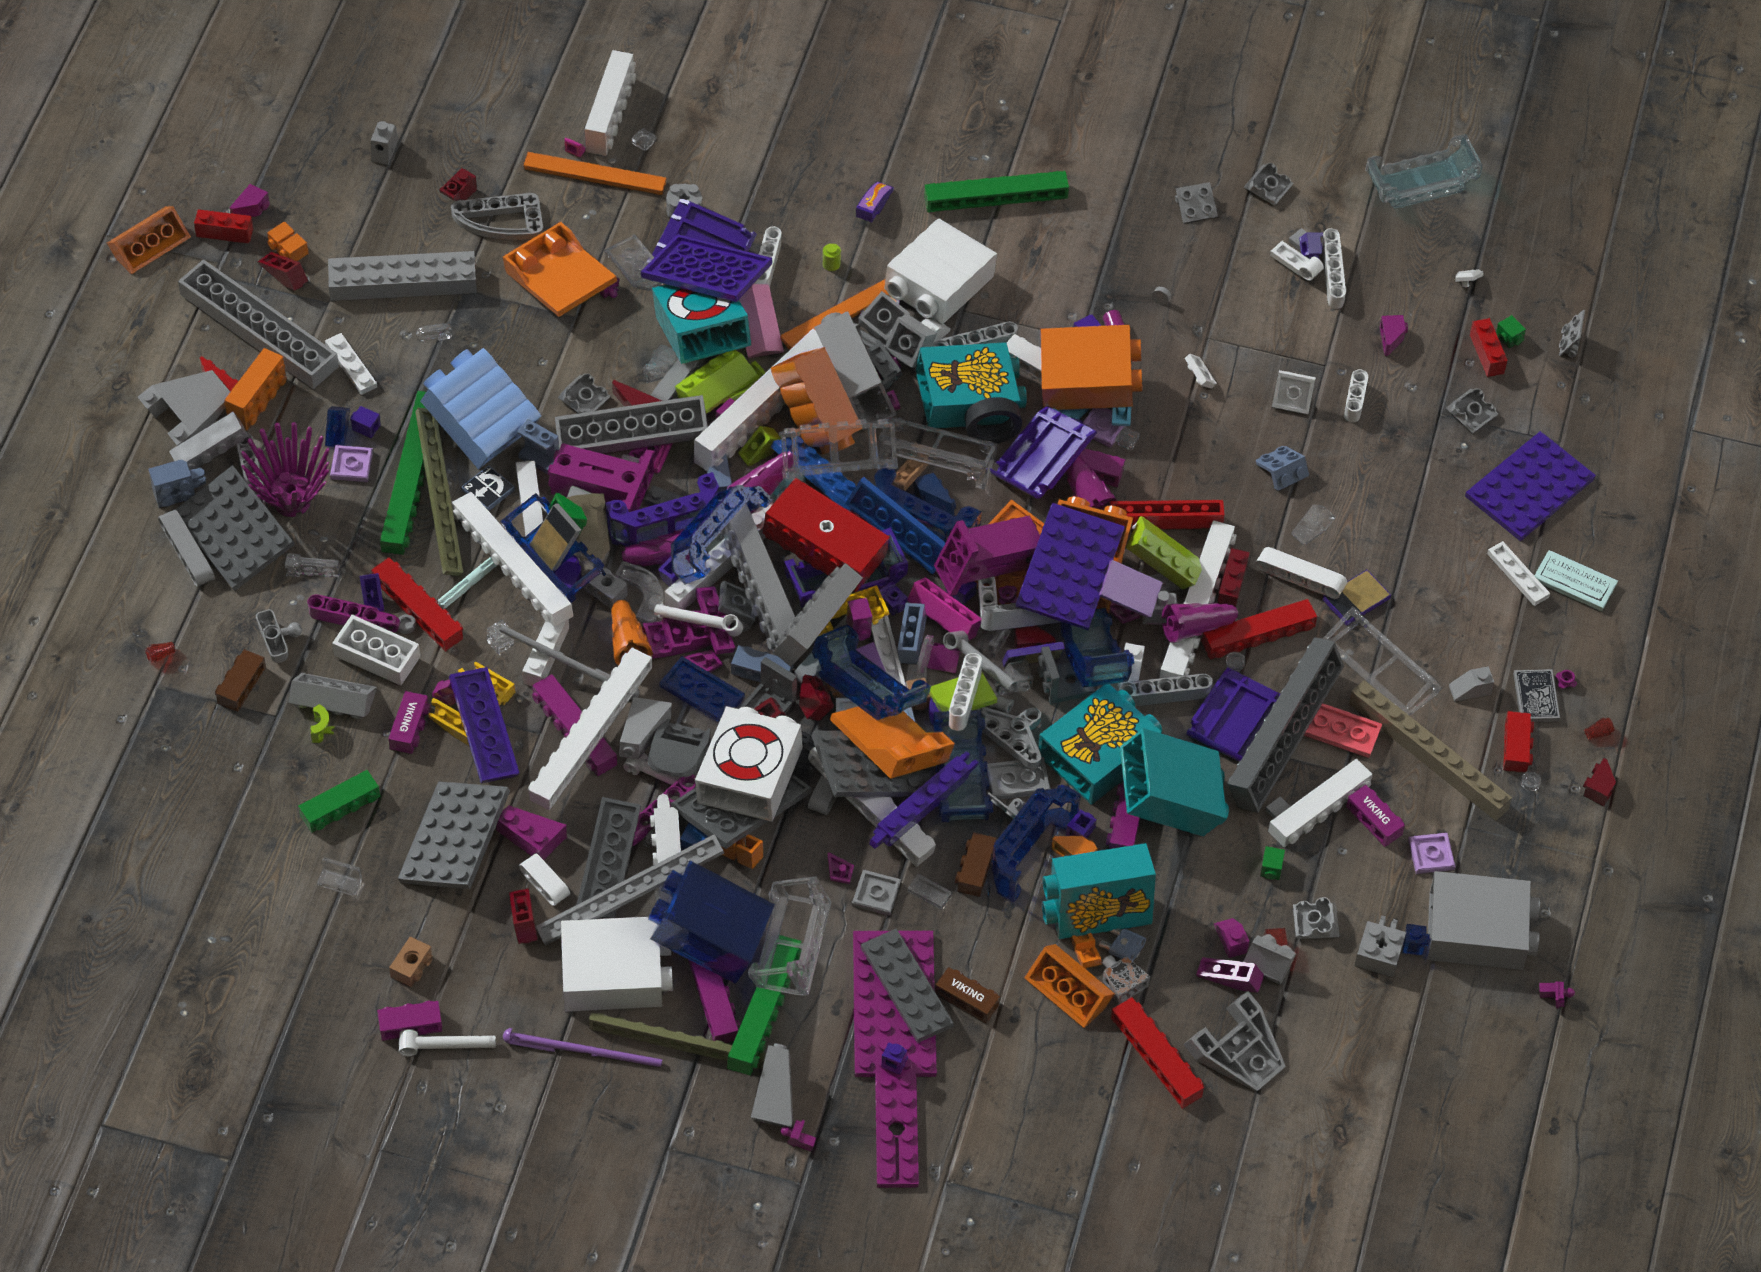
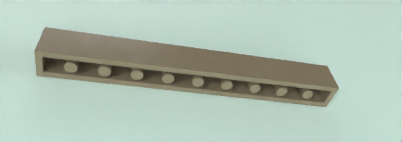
M1363 680L1351 691L1349 704L1367 719L1381 723L1382 731L1491 818L1497 821L1509 810L1512 800L1509 794L1368 682Z

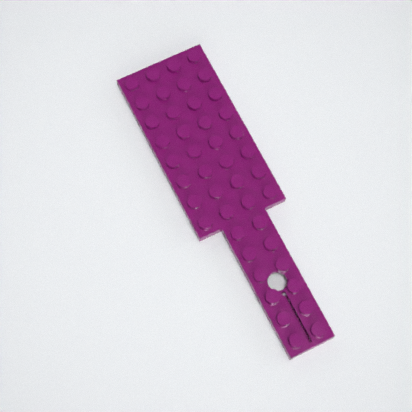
M853 931L855 1077H875L877 1188H918L916 1077H936L937 1075L936 1035L919 1043L916 1042L861 950L862 943L889 931ZM898 931L935 992L933 931ZM888 1042L899 1044L907 1049L908 1060L901 1074L881 1067L882 1054ZM893 1123H901L905 1130L901 1135H893L889 1131V1126ZM898 1143H899V1171H898Z

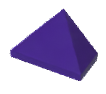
M379 573L360 576L364 605L375 607L380 612L384 611Z

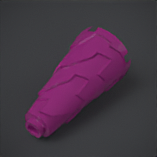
M784 451L774 459L772 458L744 477L736 480L727 489L737 502L746 501L752 515L763 505L765 500L774 492L779 483L796 464L794 462L796 457L790 451L787 453Z
M1079 455L1065 472L1068 484L1074 494L1073 496L1087 500L1090 503L1089 507L1104 510L1106 506H1110V501H1117V499L1106 484L1099 479L1094 470Z
M692 528L676 530L674 533L657 536L658 538L641 541L639 544L625 547V551H622L623 562H627L628 565H663L672 557L684 566H693L697 563L695 540L692 539V536H694Z
M1169 604L1162 611V618H1166V623H1162L1167 639L1170 642L1177 643L1184 639L1202 635L1204 632L1215 630L1218 627L1232 624L1238 617V611L1233 605Z

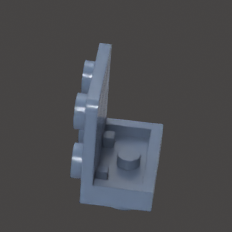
M1286 446L1278 447L1275 451L1264 454L1256 460L1258 466L1271 472L1274 488L1278 491L1309 476L1305 456Z

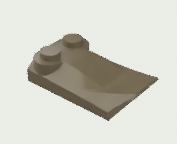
M594 493L567 497V499L580 506L587 517L586 526L583 527L581 533L571 546L572 555L577 556L581 561L604 559L606 553L610 551L604 494Z

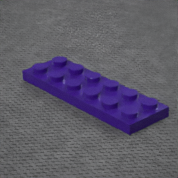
M484 667L450 674V683L481 784L518 776L519 769L488 668Z

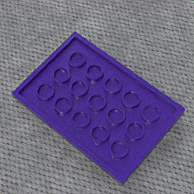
M677 234L641 271V278L737 302L772 265V258Z
M1540 431L1466 491L1465 497L1515 538L1522 541L1594 481L1596 475Z
M1052 503L1015 606L1089 630L1100 599L1099 594L1109 562L1114 560L1125 526Z

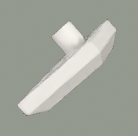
M1479 269L1460 271L1456 274L1455 280L1456 282L1462 281V287H1469V281L1482 277L1483 271Z

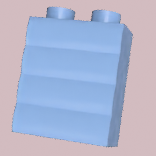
M484 348L475 355H472L468 349L461 352L451 362L455 369L448 375H445L439 369L429 376L423 383L428 390L420 401L478 469L522 437L518 434V429L527 419L537 423L541 417L535 406L525 397L522 391L512 382L506 372Z

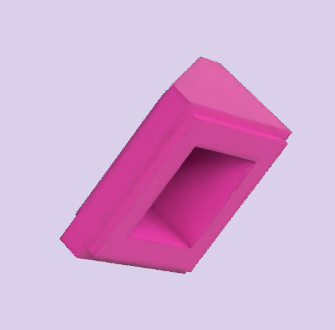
M568 138L564 139L566 152L581 157L586 151V147Z

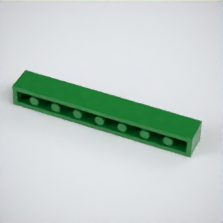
M1066 171L924 185V199L927 212L1068 199L1069 194Z
M778 935L728 1055L727 1069L751 1075L753 1068L757 1069L760 1061L759 1053L764 1052L766 1046L765 1039L766 1037L769 1038L773 1026L771 1024L776 1022L779 1010L777 1009L779 1006H783L785 1000L784 992L789 991L791 986L790 978L791 976L794 977L798 965L796 963L797 961L800 962L803 957L802 941Z

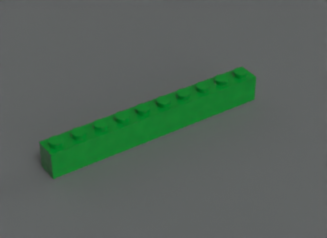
M417 391L380 539L381 552L404 555L405 548L409 547L410 537L408 535L409 532L412 533L414 522L412 519L417 515L416 503L420 502L421 491L419 490L420 487L424 486L425 482L423 474L426 471L415 413L418 408H426L420 402L426 393L425 391Z

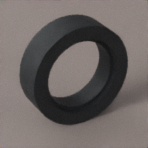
M1003 397L987 398L976 402L968 408L964 417L969 438L981 444L1005 442L1016 436L1022 428L1019 406L1013 400ZM1003 415L1010 417L1004 423L996 426H981L977 424L989 416Z

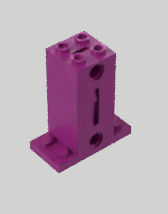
M562 443L560 449L556 450L554 454L553 465L550 464L548 468V475H550L548 486L551 488L552 495L560 493L567 497L570 488L574 486L593 494H604L605 503L621 500L626 504L629 512L639 510L654 475V451L646 449L644 456L640 457L639 463Z
M1030 515L970 529L963 520L957 521L934 567L950 596L957 595L961 585L964 583L1028 569L1040 534Z

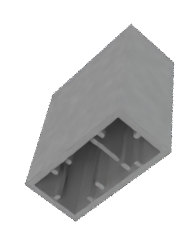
M847 311L843 314L836 312L825 316L821 324L814 328L832 361L863 431L897 415L849 312Z
M1435 871L1429 892L1427 960L1523 970L1527 955L1537 956L1539 945V932L1529 931V921H1538L1540 898L1530 897L1531 881Z

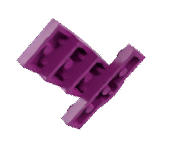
M715 586L696 589L695 593L701 610L693 612L722 618L726 616V614L718 611L719 597ZM662 617L661 622L643 623L642 630L646 634L652 648V659L687 653L713 645L715 654L733 653L735 650L732 636L723 629Z

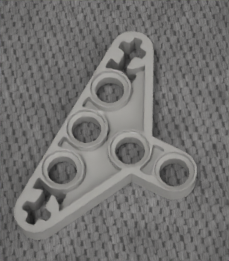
M987 707L970 712V722L1025 767L1036 769L1040 766L1041 753L1031 732L1041 723L1042 714L1039 709L1028 708L1018 716ZM1035 715L1038 718L1035 720H1031L1028 718V716ZM994 724L996 725V728L991 729L988 728L986 725ZM1015 725H1022L1024 728L1021 729V730H1018V729H1015L1014 726H1015ZM1001 735H1008L1010 738L1007 739V740H1004V739H1001L1000 736H1001ZM1022 746L1024 749L1021 751H1017L1014 749V747Z

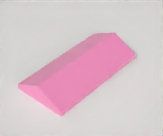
M753 284L739 299L748 315L752 346L745 347L747 358L783 353L784 350L769 284Z

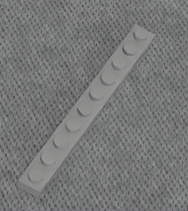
M714 834L537 925L536 928L546 946L562 937L561 921L598 919L724 854V851Z

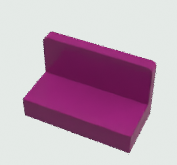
M924 640L918 665L920 667L956 673L961 651L958 649L950 650L944 644Z

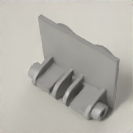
M1210 182L1176 188L1177 195L1175 196L1176 203L1179 202L1183 223L1218 217Z
M1585 310L1575 315L1572 321L1563 326L1561 331L1563 334L1562 340L1559 344V356L1566 353L1569 357H1575L1578 354Z
M988 793L993 797L991 802L1003 811H1006L1013 819L1019 823L1022 820L1027 824L1029 823L1025 818L1029 815L1031 808L1024 801L1016 798L1007 806L991 793Z

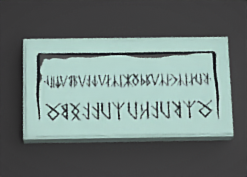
M1550 550L1534 575L1543 586L1601 612L1618 583V580Z

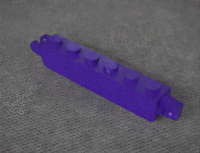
M967 751L960 757L956 756L877 824L873 832L875 835L871 838L869 845L874 849L882 843L888 847L893 845L968 779L969 774L978 766L979 762L975 759L967 765L965 761L970 756Z

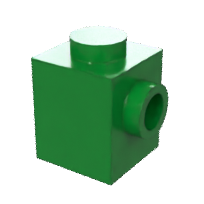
M1511 315L1498 323L1496 334L1500 341L1510 349L1523 342L1526 329Z

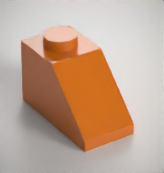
M1055 836L1052 839L1051 849L1061 857L1098 850L1095 843L1087 840L1084 836Z

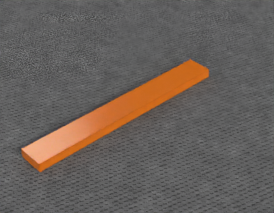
M532 152L527 153L523 165L525 170L659 195L663 194L666 185V177Z
M885 279L780 335L781 341L790 350L812 329L815 330L814 327L820 325L825 316L836 312L843 314L847 311L851 318L861 314V311L866 309L881 291L889 296L887 290L884 289Z

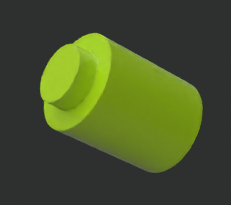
M827 244L823 248L822 265L828 271H836L840 268L841 249L836 244Z

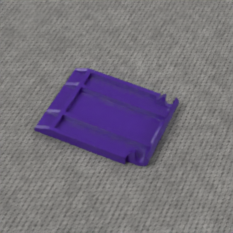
M680 199L649 262L677 234L746 252L749 251L757 234L754 231L753 233L749 232L739 222L693 202Z
M1046 406L1038 411L999 459L1000 461H996V464L999 466L998 470L995 471L990 468V473L1039 499L1048 489L1051 490L1094 438L1097 431Z
M1227 668L1191 719L1192 727L1191 729L1188 728L1186 735L1239 762L1254 740L1255 734L1263 725L1264 719L1272 710V706L1279 698L1280 693Z

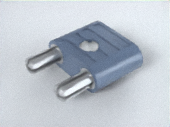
M1114 929L1110 933L1118 936L1115 941L1110 944L1101 940L1099 947L1108 950L1109 954L1120 959L1128 957L1131 961H1134L1144 947L1146 938L1127 929Z

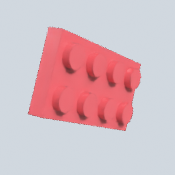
M1322 703L1304 736L1370 758L1382 724Z

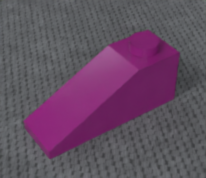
M1202 957L1196 974L1197 977L1234 989L1256 993L1259 992L1264 974L1254 963Z

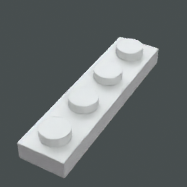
M342 333L325 340V345L337 353L339 365L361 395L377 388L376 381Z
M1503 541L1488 549L1487 554L1534 606L1549 598L1550 593Z

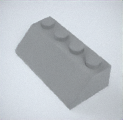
M301 673L292 680L289 703H293L298 708H306L308 706L313 707V709L320 704L335 715H343L345 713L351 714L352 718L361 719L369 713L377 687Z

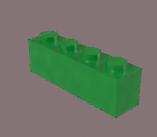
M365 770L298 805L300 817L311 833L321 830L331 822L338 821L350 812H355L360 807L376 801L380 797L379 786L369 771Z

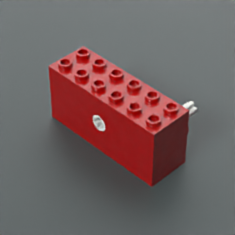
M797 478L791 482L765 513L762 532L766 538L777 542L783 549L791 551L799 559L807 561L815 569L821 570L828 576L836 567L841 568L846 563L863 577L853 590L855 593L886 558L890 536Z

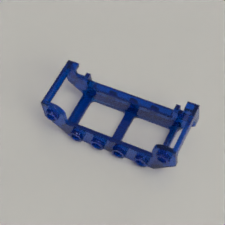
M736 485L715 494L671 543L672 572L684 585L706 577L712 571L710 568H706L705 565L706 560L711 558L705 550L745 504H747L751 512L762 506L764 508L768 507L773 502V499L761 486L744 487V485ZM688 554L690 557V563L685 558Z
M535 493L500 522L518 545L569 602L572 603L576 600L574 594L596 576L602 575L604 577L606 575L603 570L605 565L598 557L596 558L593 554L589 555L587 553L588 548L582 541L578 543L575 540L560 565L575 553L580 552L594 569L570 588L561 582L554 574V571L546 565L529 545L541 524L523 537L511 523L515 517L536 501L548 515L550 503L544 496L540 498Z
M1058 785L1056 789L1044 790V788L1036 789L993 846L991 870L998 894L1013 903L1016 901L1021 893L1018 879L1022 874V871H1016V868L1050 824L1060 829H1067L1069 822L1079 812L1080 793L1066 785ZM1052 803H1055L1056 805H1058V806L1061 807V808L1049 809V807L1052 805ZM1065 803H1072L1071 812L1065 810L1062 806Z

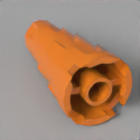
M617 600L611 609L613 623L612 644L615 663L619 666L623 655L628 653L631 648L652 657L651 645L642 630L640 621H637L635 613L631 610L630 604L625 600Z

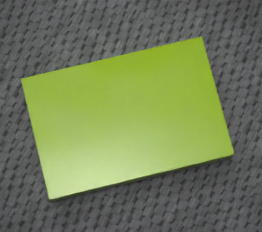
M982 671L971 711L997 703V697ZM958 678L928 687V692L944 720L949 719V708Z

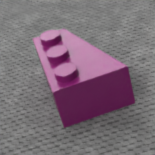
M509 805L502 811L496 825V831L530 856L538 854L543 860L567 838L565 824Z

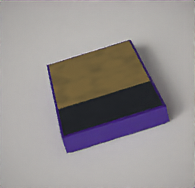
M1368 570L1349 580L1339 598L1334 599L1323 596V601L1346 626L1391 599V594Z
M1057 642L1007 650L1002 660L1003 667L1039 662L1038 656L1041 655V648L1049 646L1053 659H1060L1065 649L1064 643Z

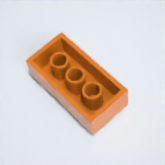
M263 348L224 400L226 414L234 412L246 431L251 425L256 423L259 414L265 411L268 402L274 399L277 390L287 380L283 356Z

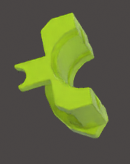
M318 704L313 709L314 719L318 724L311 726L310 729L312 743L322 742L324 734L334 735L332 729H335V726H328L329 713L326 708Z

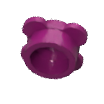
M1015 586L1000 587L998 590L1000 594L999 603L1002 605L1010 602L1016 603L1017 588Z
M1563 670L1555 676L1559 681L1558 687L1561 689L1566 687L1574 688L1577 685V682L1574 680L1575 675L1570 670Z

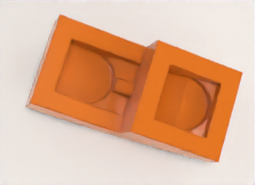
M1092 933L1070 937L1081 966L1089 968L1102 965V958L1095 947V939Z

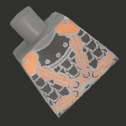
M1109 955L1103 960L1102 963L1107 968L1103 973V982L1115 993L1113 999L1117 1005L1149 986L1150 976L1128 957H1124L1117 962L1112 955Z

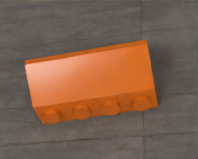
M166 206L107 242V245L117 261L130 274H133L188 240L191 236L173 206Z
M1056 944L1044 947L1025 976L1029 983L1083 1028L1088 1026L1105 1010L1115 995L1113 991Z

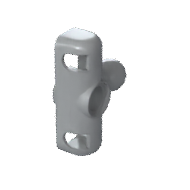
M268 609L258 612L256 620L273 662L282 663L289 655L283 636H300L302 626L299 623L293 622L287 628L280 629L272 610Z

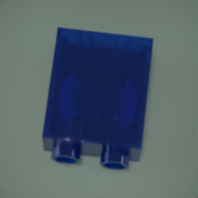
M689 860L681 874L672 869L662 886L661 891L670 896L667 902L659 898L648 917V920L656 924L650 940L736 984L753 958L775 904Z

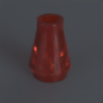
M172 641L149 644L145 648L148 661L155 663L175 652V646Z
M1603 717L1590 727L1584 729L1588 740L1608 736L1615 731L1609 717Z

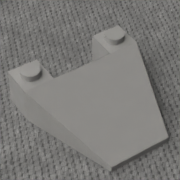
M211 370L152 385L140 394L138 398L155 419L169 407L174 411L182 422L167 434L178 446L215 423L225 409L224 400L230 391Z
M1247 991L1226 1008L1238 1023L1227 1035L1217 1042L1205 1027L1183 1045L1196 1061L1254 1091H1258L1286 1066L1261 1006Z

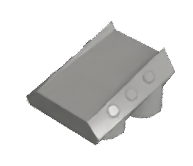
M1267 163L1260 167L1244 188L1275 206L1294 183L1291 182L1287 175L1277 173V167L1273 163Z
M586 373L579 375L558 398L578 413L597 411L611 396L604 387L594 384V377Z
M1479 388L1468 390L1446 407L1472 433L1498 415L1494 405L1483 400L1484 393Z
M1322 897L1311 904L1307 901L1293 904L1297 939L1335 938L1340 936L1338 911L1335 902L1331 903L1328 898Z
M1270 934L1263 937L1257 935L1243 962L1256 964L1265 978L1281 985L1297 953L1293 952L1287 945H1278L1275 937Z

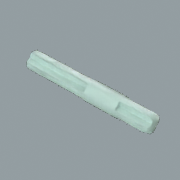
M489 557L438 600L439 606L442 609L447 608L493 570L497 565L493 562L492 558Z

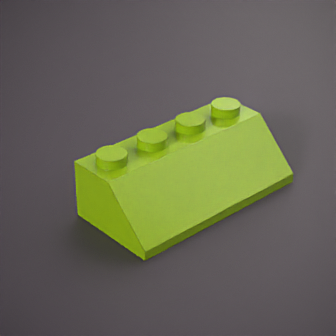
M733 350L721 353L689 377L683 379L675 386L678 399L703 395L707 414L730 396L757 379L758 375L742 353Z
M1143 516L1139 517L1126 545V549L1181 589L1194 586L1202 571L1199 558Z

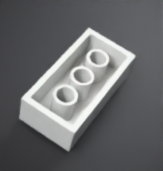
M354 615L350 616L332 643L335 657L399 685L403 684L420 658L418 643Z

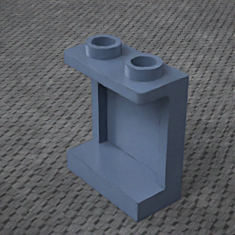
M527 419L518 429V434L525 439V447L518 453L519 458L523 461L534 460L535 467L548 474L550 464L553 465L554 454L556 450H559L558 436Z

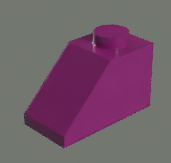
M249 184L229 207L230 213L251 217L259 216L269 207L268 192Z
M1403 315L1381 316L1379 328L1385 356H1389L1404 341L1405 333H1408V323L1404 322Z
M1233 918L1214 923L1228 958L1247 953L1249 939L1241 923Z

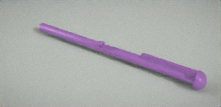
M512 1028L505 1030L503 1033V1039L508 1044L553 1052L557 1048L591 1053V1056L594 1057L601 1056L657 1067L662 1066V1059L513 1033Z

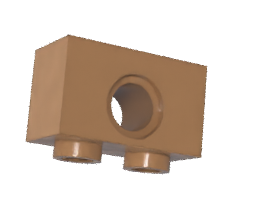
M409 937L389 967L391 978L412 987L415 981L418 982L422 977L425 966H429L432 962L431 946Z

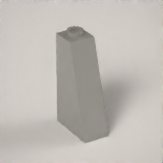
M633 697L620 740L619 757L639 759L651 745L656 730L667 719H671L672 703Z
M775 1043L774 1046L768 1045L751 1118L754 1121L780 1127L787 1126L793 1129L790 1052L786 1049V1046Z

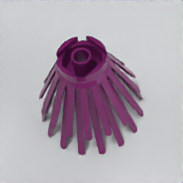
M276 423L275 430L280 457L275 441L272 440L269 444L265 430L262 428L259 431L272 468L262 449H257L253 440L248 439V444L268 479L254 461L242 451L243 458L264 485L246 466L242 465V469L245 471L249 481L256 486L248 484L252 490L259 494L257 495L259 498L274 506L279 514L295 517L296 513L302 511L303 514L308 510L313 498L327 482H323L330 470L327 468L329 462H326L329 448L325 450L311 480L324 440L323 436L319 437L318 443L313 449L306 472L312 428L310 426L307 428L306 439H302L300 442L299 461L297 464V423H292V448L291 439L289 437L285 439L286 453L280 423Z

